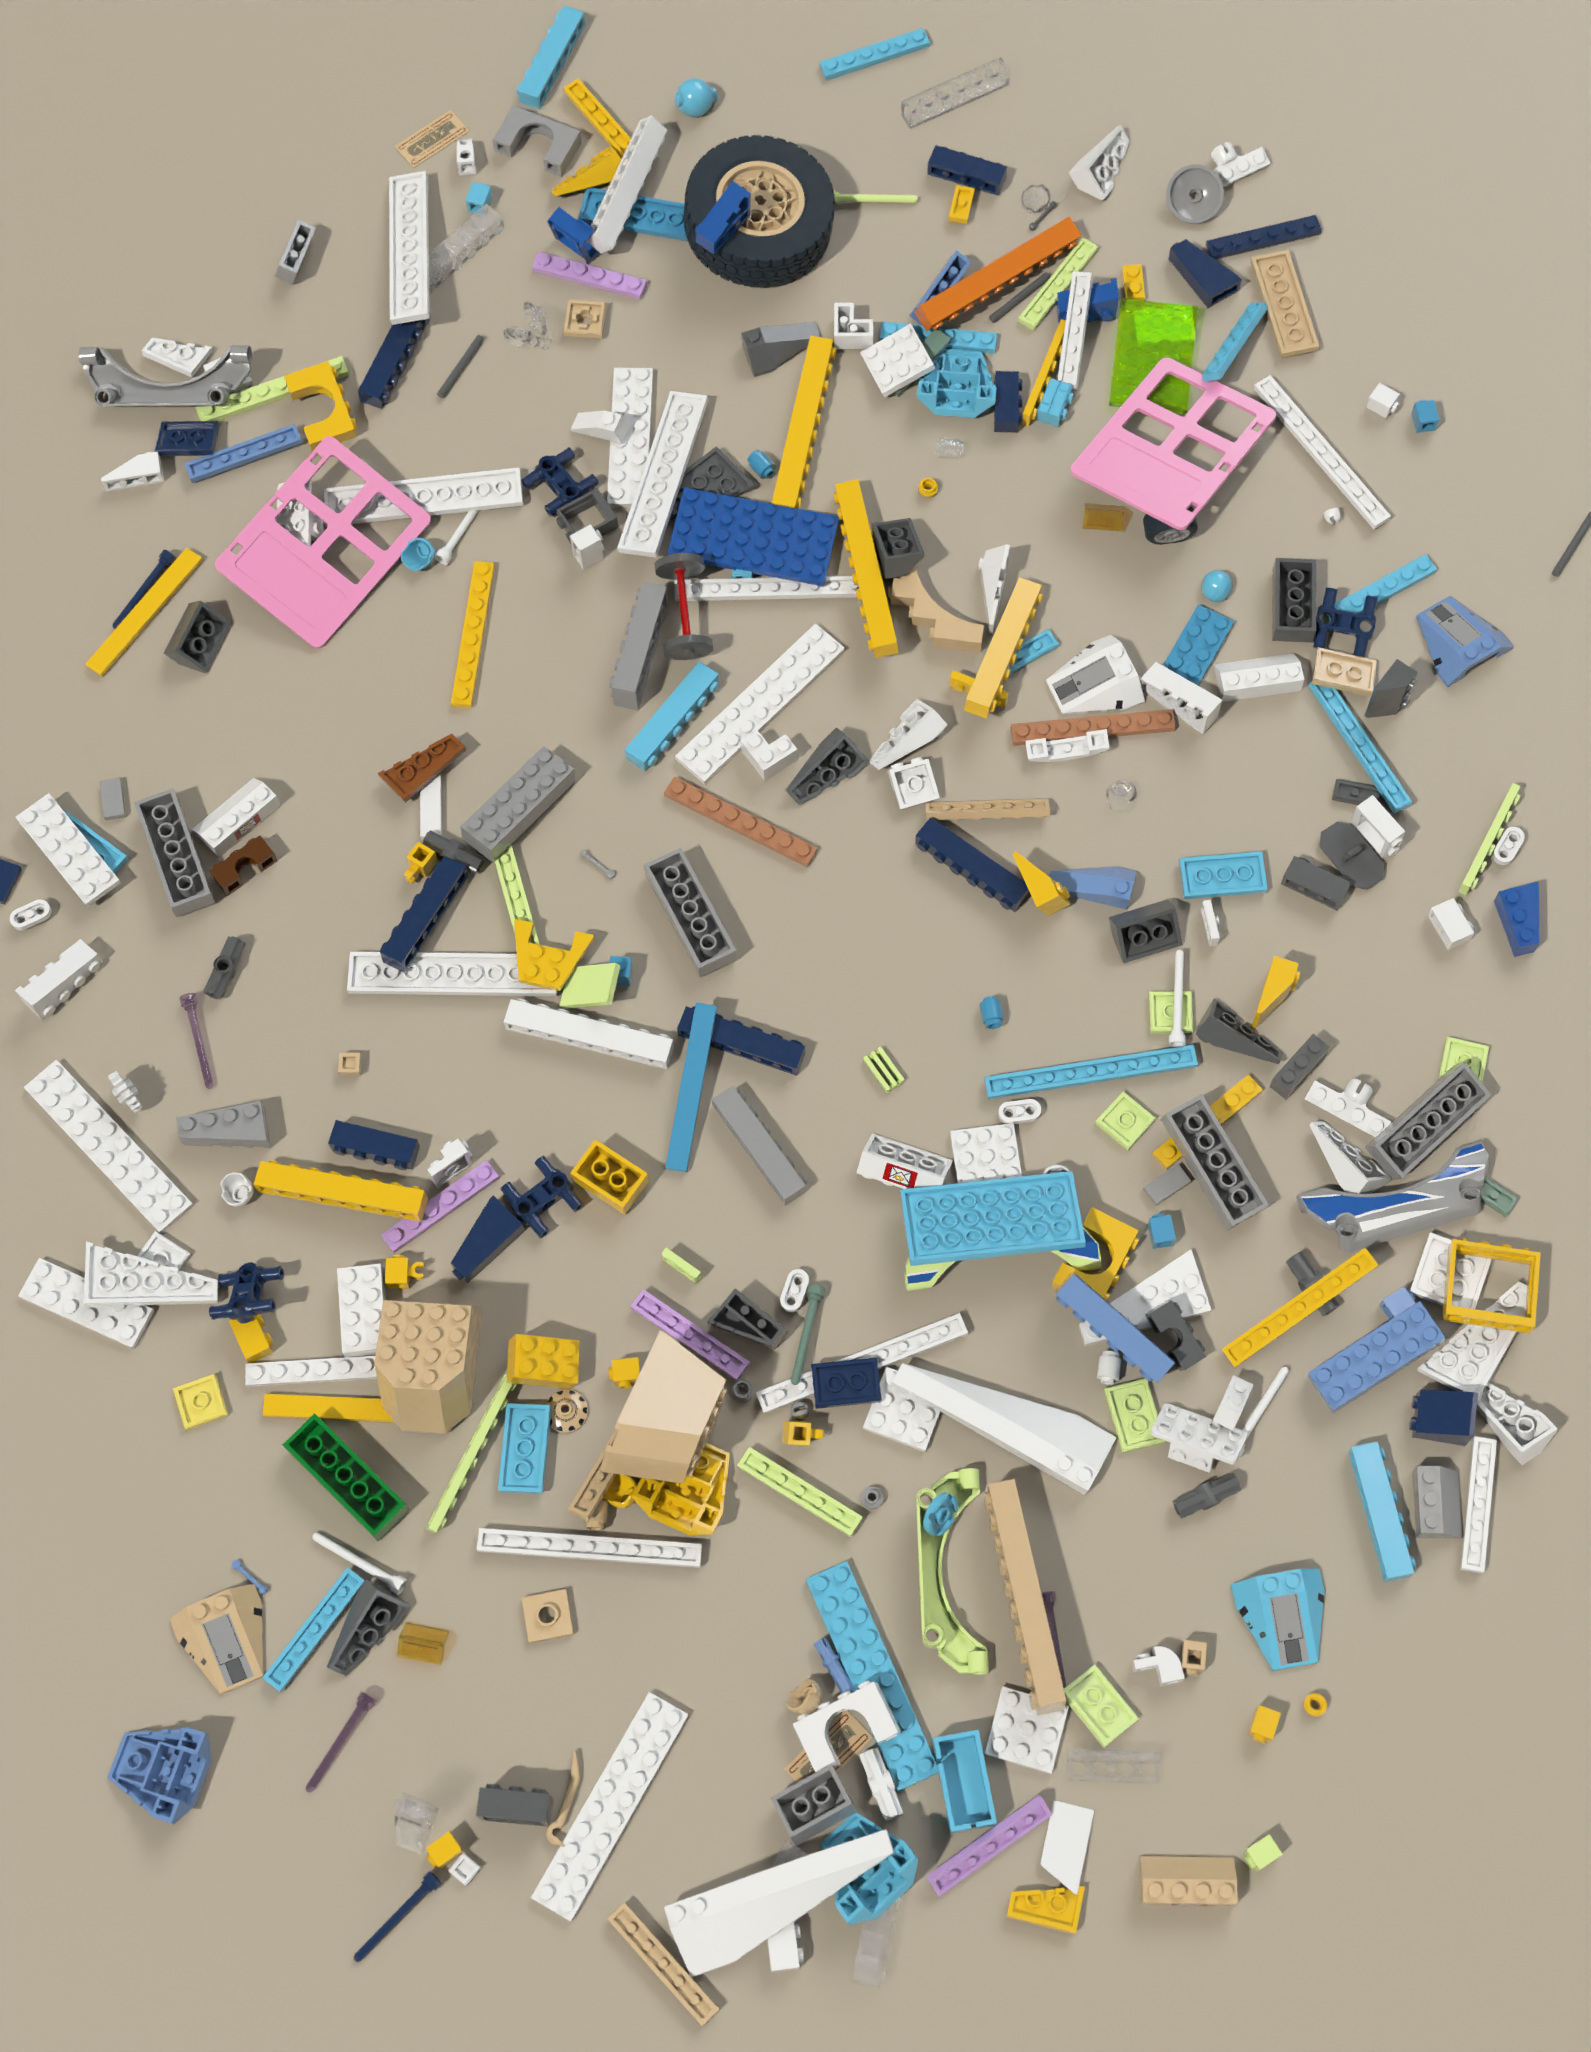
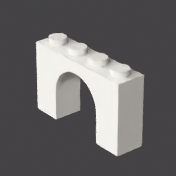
M870 1680L863 1682L857 1686L859 1690L850 1693V1691L844 1692L837 1697L838 1701L832 1704L829 1701L818 1706V1711L811 1715L802 1714L797 1717L798 1721L793 1723V1726L815 1773L830 1764L833 1765L834 1769L841 1765L829 1739V1728L833 1719L843 1711L856 1710L866 1718L877 1743L883 1744L902 1734L878 1683H871Z

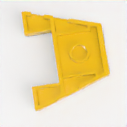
M515 919L519 983L560 991L573 973L578 961L583 958L585 951L593 943L594 935L575 931L570 951L529 943L534 927L533 922Z

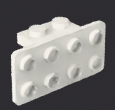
M310 479L305 488L311 493L312 481ZM280 483V484L278 485L277 491L280 489V487H281L284 483ZM277 499V509H278V508L280 507V505L282 504V502H281L279 499ZM292 500L277 517V523L307 547L311 546V540L316 541L324 532L323 521L297 500Z
M1168 1403L1163 1405L1151 1429L1152 1436L1171 1442L1168 1458L1209 1473L1213 1467L1214 1458L1228 1464H1235L1248 1435L1246 1431L1238 1428L1231 1430L1214 1422L1213 1419Z

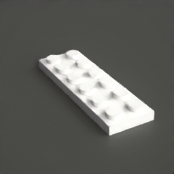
M49 793L15 817L86 907H89L121 883Z
M41 1258L38 1259L18 1295L19 1298L135 1349L154 1313L153 1308L146 1305L84 1306L85 1278Z

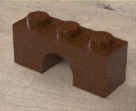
M259 835L256 838L250 839L241 849L233 851L224 861L217 862L209 871L226 896H229L244 885L239 876L242 867L254 865L260 872H263L278 860L272 849Z

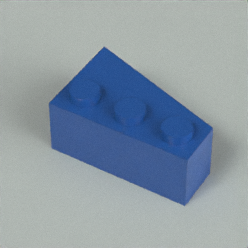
M732 181L703 222L697 226L695 230L696 243L712 254H715L750 217L751 193Z
M1539 881L1499 891L1494 900L1514 957L1535 952L1540 943Z

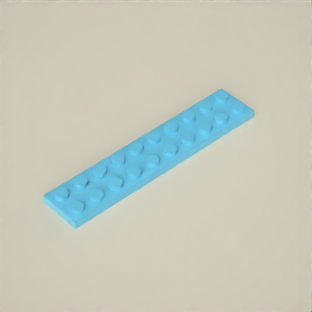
M845 1561L807 1578L808 1587L853 1688L856 1691L859 1690L857 1686L868 1680L871 1683H878L902 1734L883 1744L877 1743L897 1791L938 1774L936 1761L848 1562Z

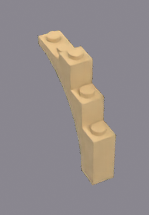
M916 565L905 576L894 578L893 585L888 587L887 597H891V605L910 607L908 618H912V626L931 628L930 639H933V647L981 653L984 625L967 622L941 608L922 586L917 574Z

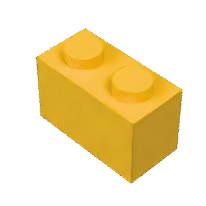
M261 1314L245 1324H241L237 1320H229L248 1363H253L274 1353L271 1348L274 1342L270 1334H265L262 1328L266 1325Z

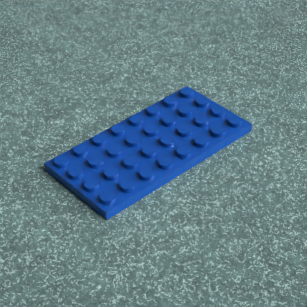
M684 487L667 555L693 553L703 557L705 565L751 571L753 574L824 587L839 517Z

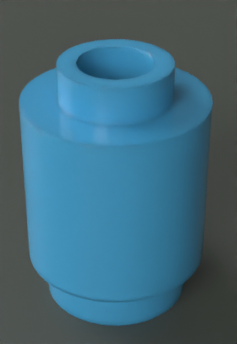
M755 450L749 455L747 459L749 466L761 479H769L774 475L776 465L764 452Z
M994 996L985 997L979 1004L983 1024L986 1025L987 1029L999 1028L1003 1025L1002 1021L1004 1020L1001 1002L999 999H995Z

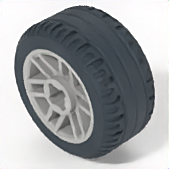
M1190 506L1187 510L1193 512L1194 508ZM1148 514L1143 518L1146 539L1153 544L1179 543L1191 538L1197 531L1196 517L1184 530H1177Z

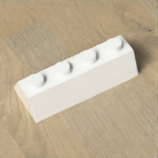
M1294 653L1214 664L1222 702L1297 692L1302 690L1304 683L1301 662Z

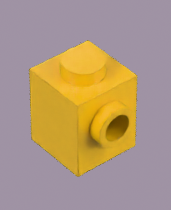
M638 1357L612 1360V1367H608L609 1379L614 1380L615 1387L619 1386L620 1389H628L635 1384L640 1374Z

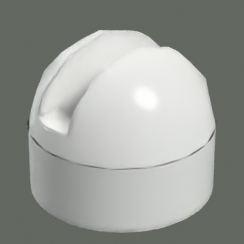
M1337 507L1323 513L1325 520L1329 524H1334V520L1339 522L1341 518L1339 508Z

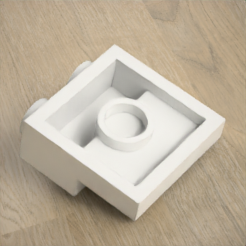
M922 757L910 760L911 764L903 766V762L891 765L892 769L887 771L900 810L940 798L929 759L923 760Z
M464 1139L447 1142L443 1149L440 1150L443 1159L434 1161L430 1168L427 1169L437 1189L473 1165L470 1159L473 1155Z

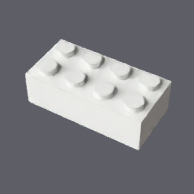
M381 1264L337 1268L342 1353L345 1357L376 1356L383 1300H386L384 1269Z

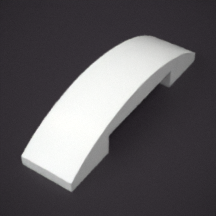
M1107 729L1086 732V736L1052 741H1046V738L1025 741L1028 761L1032 762L1074 760L1099 754L1110 749Z

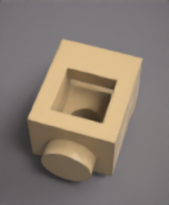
M1184 1640L1181 1646L1182 1670L1185 1671V1675L1199 1676V1672L1203 1673L1205 1671L1207 1642ZM1190 1656H1194L1196 1658L1195 1664H1191L1188 1661V1658Z

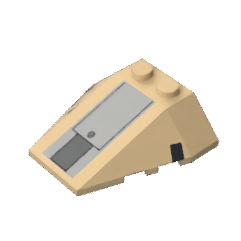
M254 1584L226 1589L186 1606L170 1618L177 1641L220 1694L229 1692L264 1676L262 1642L263 1604Z

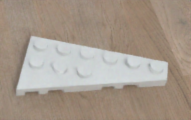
M86 1242L84 1306L218 1303V1280L195 1273H187L172 1266H163L158 1262L131 1254H122L113 1251V1249L98 1247L93 1243Z
M1189 1250L1110 1303L1140 1331L1152 1328L1144 1314L1168 1300H1172L1173 1303L1176 1302L1182 1310L1180 1315L1183 1320L1211 1312L1192 1250ZM1086 1320L1084 1323L1081 1322L1079 1324L1085 1346L1108 1340L1103 1335L1099 1338L1089 1328L1091 1324Z
M1518 1281L1497 1302L1484 1311L1525 1317L1527 1285ZM1468 1324L1447 1345L1434 1353L1426 1363L1419 1366L1417 1371L1455 1391L1478 1393V1402L1517 1332Z

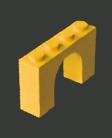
M329 361L284 375L292 400L320 393L329 396L335 402L334 410L327 419L303 427L312 452L325 437H334L339 442L356 437L355 430L358 429L354 418L350 419L348 414L351 412L348 401H343L342 395H345L341 383L337 384L336 378H338L336 369L330 366Z
M1092 1207L1083 1223V1227L1093 1238L1108 1247L1112 1256V1264L1104 1272L1090 1275L1062 1262L1051 1287L1057 1289L1073 1271L1108 1302L1111 1295L1108 1293L1110 1287L1115 1288L1120 1278V1275H1118L1120 1268L1125 1269L1130 1259L1127 1254L1130 1249L1135 1250L1140 1240L1137 1238L1139 1230Z

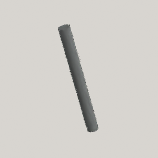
M1045 272L991 314L989 316L990 321L994 323L1050 279V275Z
M481 335L476 336L437 392L440 398H444L483 342L484 338Z
M1591 512L1588 513L1553 569L1552 575L1558 577L1591 525Z

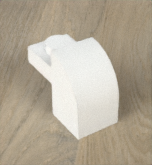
M1153 1647L1152 1657H1150L1149 1653L1136 1656L1137 1660L1132 1662L1133 1672L1156 1668L1160 1686L1180 1683L1185 1679L1178 1656L1166 1647Z

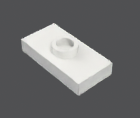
M1205 900L1202 902L1201 914L1210 947L1217 946L1220 939L1218 932L1220 927L1219 918L1214 916L1211 900Z

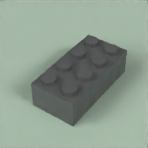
M1276 558L1273 567L1272 641L1313 643L1316 633V560Z

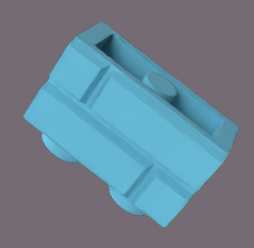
M1054 379L1049 380L1037 411V421L1056 427L1059 426L1061 420L1065 421L1068 412L1066 406L1067 404L1071 405L1074 393H1071V384L1061 383Z

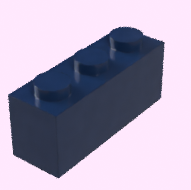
M995 371V386L997 390L994 404V432L1017 433L1018 425H1022V413H1019V408H1022V396H1019V391H1022L1023 379H1019V371Z

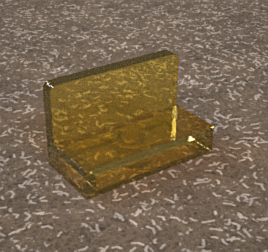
M1084 503L1083 529L1122 532L1124 506Z
M406 1622L398 1638L397 1656L441 1665L449 1631Z

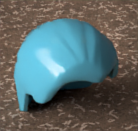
M425 538L413 539L408 542L407 547L401 552V561L411 571H420L433 562L435 555L434 547Z
M1213 570L1207 573L1202 581V593L1213 602H1220L1226 599L1232 589V581L1229 574L1222 570Z

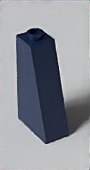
M1187 239L1173 244L1170 248V262L1207 308L1240 291L1242 279Z
M494 1195L487 1202L451 1261L454 1269L452 1273L460 1281L464 1279L469 1283L525 1231L523 1224Z

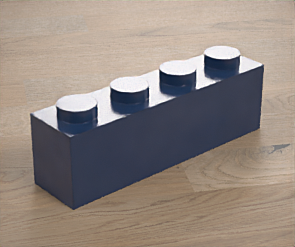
M935 145L928 161L927 175L999 196L1006 179L1007 166Z
M335 1120L328 1142L331 1150H333L332 1152L337 1155L344 1156L346 1153L362 1161L371 1159L376 1164H391L399 1170H406V1168L413 1170L420 1148L417 1139Z

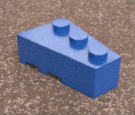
M1117 278L1111 279V283L1100 285L1099 282L1093 283L1087 323L1091 321L1116 320L1119 300ZM1070 289L1057 292L1056 308L1058 323H1060L1061 319L1066 320Z

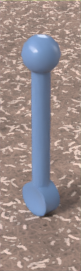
M233 1561L232 1567L244 1574L259 1589L260 1594L267 1593V1587L254 1579L242 1567L240 1561Z

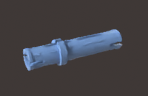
M826 1637L814 1643L813 1645L823 1661L822 1665L830 1672L841 1694L850 1691V1693L855 1692L856 1690L853 1688L838 1660L840 1659L839 1656L835 1655Z

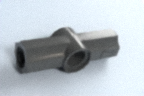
M431 830L427 832L422 842L423 845L435 851L441 859L446 856L464 864L467 871L475 875L479 873L484 863V857L466 849V846L456 839L449 840Z
M228 936L220 955L213 962L214 969L203 990L204 994L216 1000L222 998L229 980L236 973L235 967L246 945L244 941L234 936ZM224 965H229L226 970H220Z
M1302 1251L1286 1261V1264L1297 1278L1302 1292L1323 1278V1275L1313 1268ZM1333 1298L1318 1310L1322 1316H1325L1338 1308L1339 1304Z
M1231 1473L1212 1483L1211 1481L1203 1483L1194 1488L1192 1492L1172 1502L1177 1515L1182 1519L1201 1509H1210L1219 1504L1221 1500L1241 1492L1242 1489L1234 1473Z

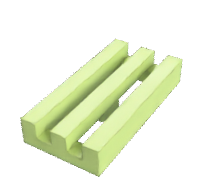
M881 1047L877 1048V1051L871 1052L869 1056L863 1057V1061L886 1093L904 1083L905 1079ZM878 1055L881 1056V1058L883 1059V1061L886 1063V1065L889 1067V1069L891 1070V1072L894 1074V1076L897 1078L898 1081H895V1080H894V1078L891 1076V1074L888 1072V1070L886 1069V1067L883 1065V1063H882V1062L880 1061V1059L878 1058ZM872 1059H874L876 1064L879 1066L884 1075L890 1081V1086H888L883 1077L872 1064Z
M668 1248L664 1249L661 1253L663 1261L695 1284H698L702 1278L701 1272Z

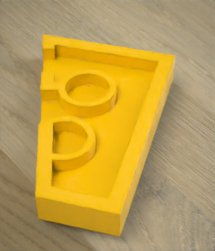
M1080 1886L1077 1894L1064 1888L1012 1892L1006 1917L1075 1934L1085 1886Z

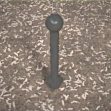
M1051 201L1050 206L1035 222L1029 224L1031 231H1035L1038 223L1051 209L1056 208L1057 203L1055 201Z

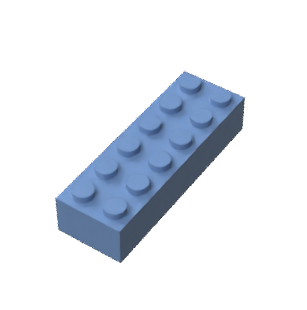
M1073 1271L1055 1290L1058 1295L1056 1300L1065 1308L1070 1306L1074 1309L1073 1315L1082 1323L1085 1320L1090 1323V1330L1099 1338L1102 1335L1107 1338V1345L1116 1353L1119 1350L1123 1352V1359L1132 1367L1135 1365L1140 1367V1374L1149 1382L1154 1380L1158 1383L1174 1365L1175 1362L1168 1354Z
M1419 1301L1308 1372V1378L1331 1412L1335 1413L1443 1344L1446 1338Z

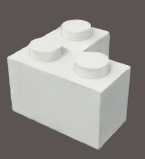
M834 303V347L836 349H867L872 346L873 319H854V303Z
M758 730L740 740L741 751L764 781L798 760L797 748L786 734L771 744L766 742Z

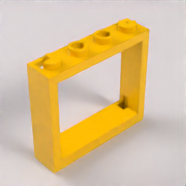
M1465 1238L1462 1240L1452 1239L1448 1246L1442 1320L1531 1334L1535 1328L1541 1252L1529 1251V1248L1515 1249L1510 1245L1495 1246L1490 1245L1486 1241L1476 1243L1469 1242ZM1456 1254L1529 1265L1525 1317L1452 1306Z

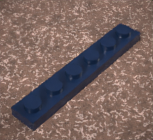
M1312 215L1207 240L1206 247L1209 256L1216 260L1321 235L1322 229L1317 216Z

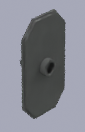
M1337 821L1321 832L1320 848L1343 877L1351 882L1350 885L1352 887L1367 890L1383 879L1384 863L1353 825Z

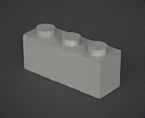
M300 220L297 221L278 265L275 277L293 284L312 240L315 227Z

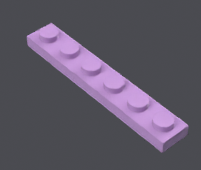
M538 252L532 266L533 272L641 300L647 286L645 279Z
M485 1160L427 1202L422 1222L402 1219L381 1234L382 1238L393 1253H396L500 1179L489 1162Z
M644 1289L630 1306L636 1313L736 1381H738L750 1364L748 1360Z
M1038 1795L927 1875L926 1878L935 1893L940 1897L1052 1816L1045 1801Z

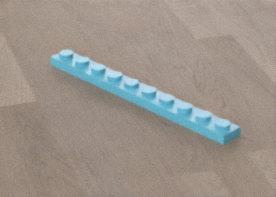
M1194 1045L988 1076L984 1077V1082L989 1100L1195 1068L1198 1066Z

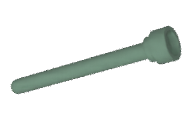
M811 1284L808 1286L807 1296L810 1301L791 1377L793 1385L799 1384L817 1305L824 1298L826 1289L820 1285Z

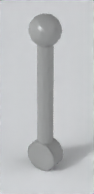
M586 850L581 851L580 856L582 858H587L590 862H592L599 869L607 874L608 879H613L615 877L614 871L607 870L604 866H602L595 859L589 856Z

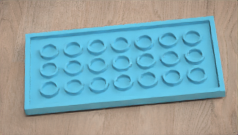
M1072 1171L900 1190L910 1266L1083 1248L1086 1245Z

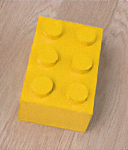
M596 1139L570 1173L573 1182L623 1215L628 1212L649 1183L648 1173Z
M515 1334L509 1339L507 1383L561 1389L573 1388L578 1384L580 1341Z

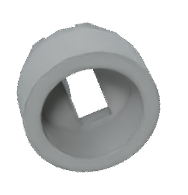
M796 1402L791 1408V1414L796 1420H804L809 1414V1408L804 1402ZM805 1407L804 1410H800L797 1412L794 1411L795 1409Z

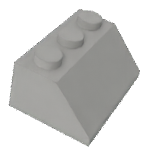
M1417 1466L1412 1471L1416 1538L1461 1539L1462 1527L1458 1471L1441 1466Z

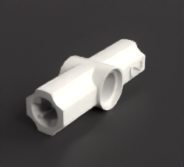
M873 1748L859 1754L868 1777V1785L874 1799L876 1798L884 1820H892L902 1815L903 1811L894 1791L896 1790L889 1771H886L878 1748Z

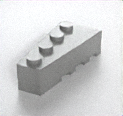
M261 1101L176 1118L178 1136L184 1146L222 1145L223 1147L244 1146L253 1148V1146L271 1148L266 1112Z

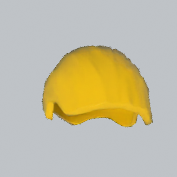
M616 1474L603 1498L616 1508H628L635 1503L632 1494L637 1484L630 1476Z

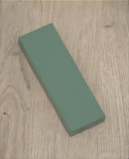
M1485 1177L1484 1185L1477 1187L1480 1191L1481 1202L1504 1217H1507L1519 1199L1487 1177Z

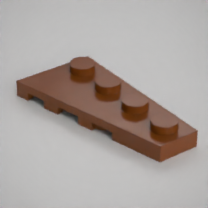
M450 734L429 745L428 749L412 754L411 758L403 762H397L393 765L394 767L387 771L382 770L378 775L406 803L464 753L466 747L453 734Z

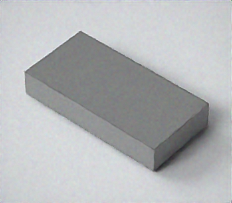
M120 777L100 781L105 820L126 817Z
M1178 1164L1144 1186L1143 1190L1156 1206L1189 1185L1191 1180Z

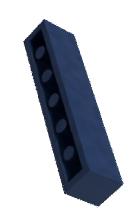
M430 318L391 326L358 389L361 402L382 409L383 405L389 401L390 392L393 387H396L398 376L401 371L405 370L406 361L409 356H412L414 346L417 340L421 339L422 330L425 325H428Z
M930 817L916 834L915 844L921 851H927L933 855V858L938 863L946 864L954 874L963 876L970 885L982 889L987 897L998 900L1003 908L1016 912L1029 896L1030 892L1023 880Z
M446 856L435 865L433 874L425 880L423 889L419 894L415 895L411 907L403 913L401 922L393 928L389 940L383 943L380 949L383 963L405 973L467 879L466 865Z
M695 1006L692 1008L685 1007L677 1027L678 1036L689 1039ZM716 1014L710 1047L797 1076L805 1056V1046L797 1040L788 1041L779 1034L771 1033L770 1035L758 1027L752 1026L750 1028L744 1026L740 1021H729Z

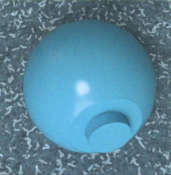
M691 78L684 81L678 87L674 100L676 106L685 115L700 117L710 110L712 103L717 101V92L714 87H710L705 81Z

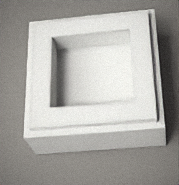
M463 1852L448 1871L467 1886L480 1871L481 1867Z

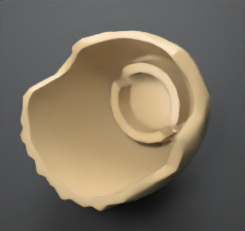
M805 1679L798 1688L789 1693L790 1701L786 1702V1706L789 1710L801 1715L814 1713L822 1703V1691L819 1684L814 1680Z

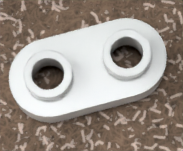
M1510 827L1505 830L1493 851V859L1497 864L1508 865L1512 862L1525 838L1521 829ZM1509 838H1514L1516 841L1512 842ZM1500 854H1504L1506 858H1502Z
M35 900L14 910L10 915V923L17 930H26L47 920L51 916V907L45 900ZM44 910L43 914H38L39 911ZM21 919H25L23 923H19Z
M1033 1099L1005 1102L999 1108L998 1117L1004 1124L1033 1122L1040 1117L1041 1106ZM1031 1109L1034 1113L1030 1115L1026 1111ZM1011 1112L1013 1116L1007 1117L1005 1113Z
M795 1269L787 1277L780 1297L781 1307L787 1312H796L803 1303L809 1285V1277L804 1270ZM796 1279H801L802 1283L800 1285H796L794 1281ZM789 1299H794L795 1303L793 1305H789L787 1301Z

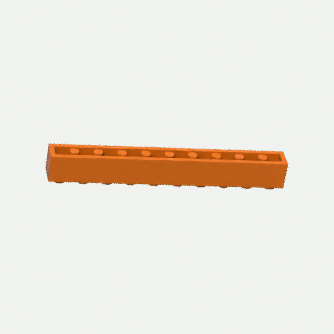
M1069 216L921 304L914 313L926 331L932 328L937 330L944 325L943 322L945 320H954L959 316L960 311L967 312L974 307L975 302L982 303L989 298L990 293L997 294L1004 289L1005 284L1012 285L1018 281V277L1022 274L1024 277L1034 271L1033 267L1038 265L1040 268L1048 262V258L1053 257L1055 259L1063 253V249H1072L1078 244L1077 240L1082 235Z

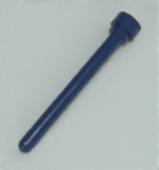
M165 549L161 552L157 566L113 622L112 626L114 629L139 603L165 567L168 568L177 559L171 552Z
M430 1870L423 1876L422 1885L354 1954L353 1958L356 1962H360L428 1891L430 1893L433 1890L436 1891L442 1885V1882Z

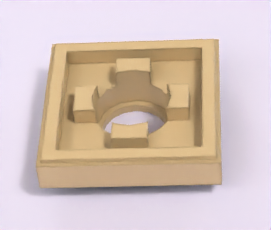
M568 300L563 331L564 336L602 339L606 302ZM583 317H588L592 320L590 325L578 324L579 320Z
M566 1589L522 1598L529 1644L574 1635ZM545 1607H550L555 1611V1618L550 1623H543L539 1619V1612Z

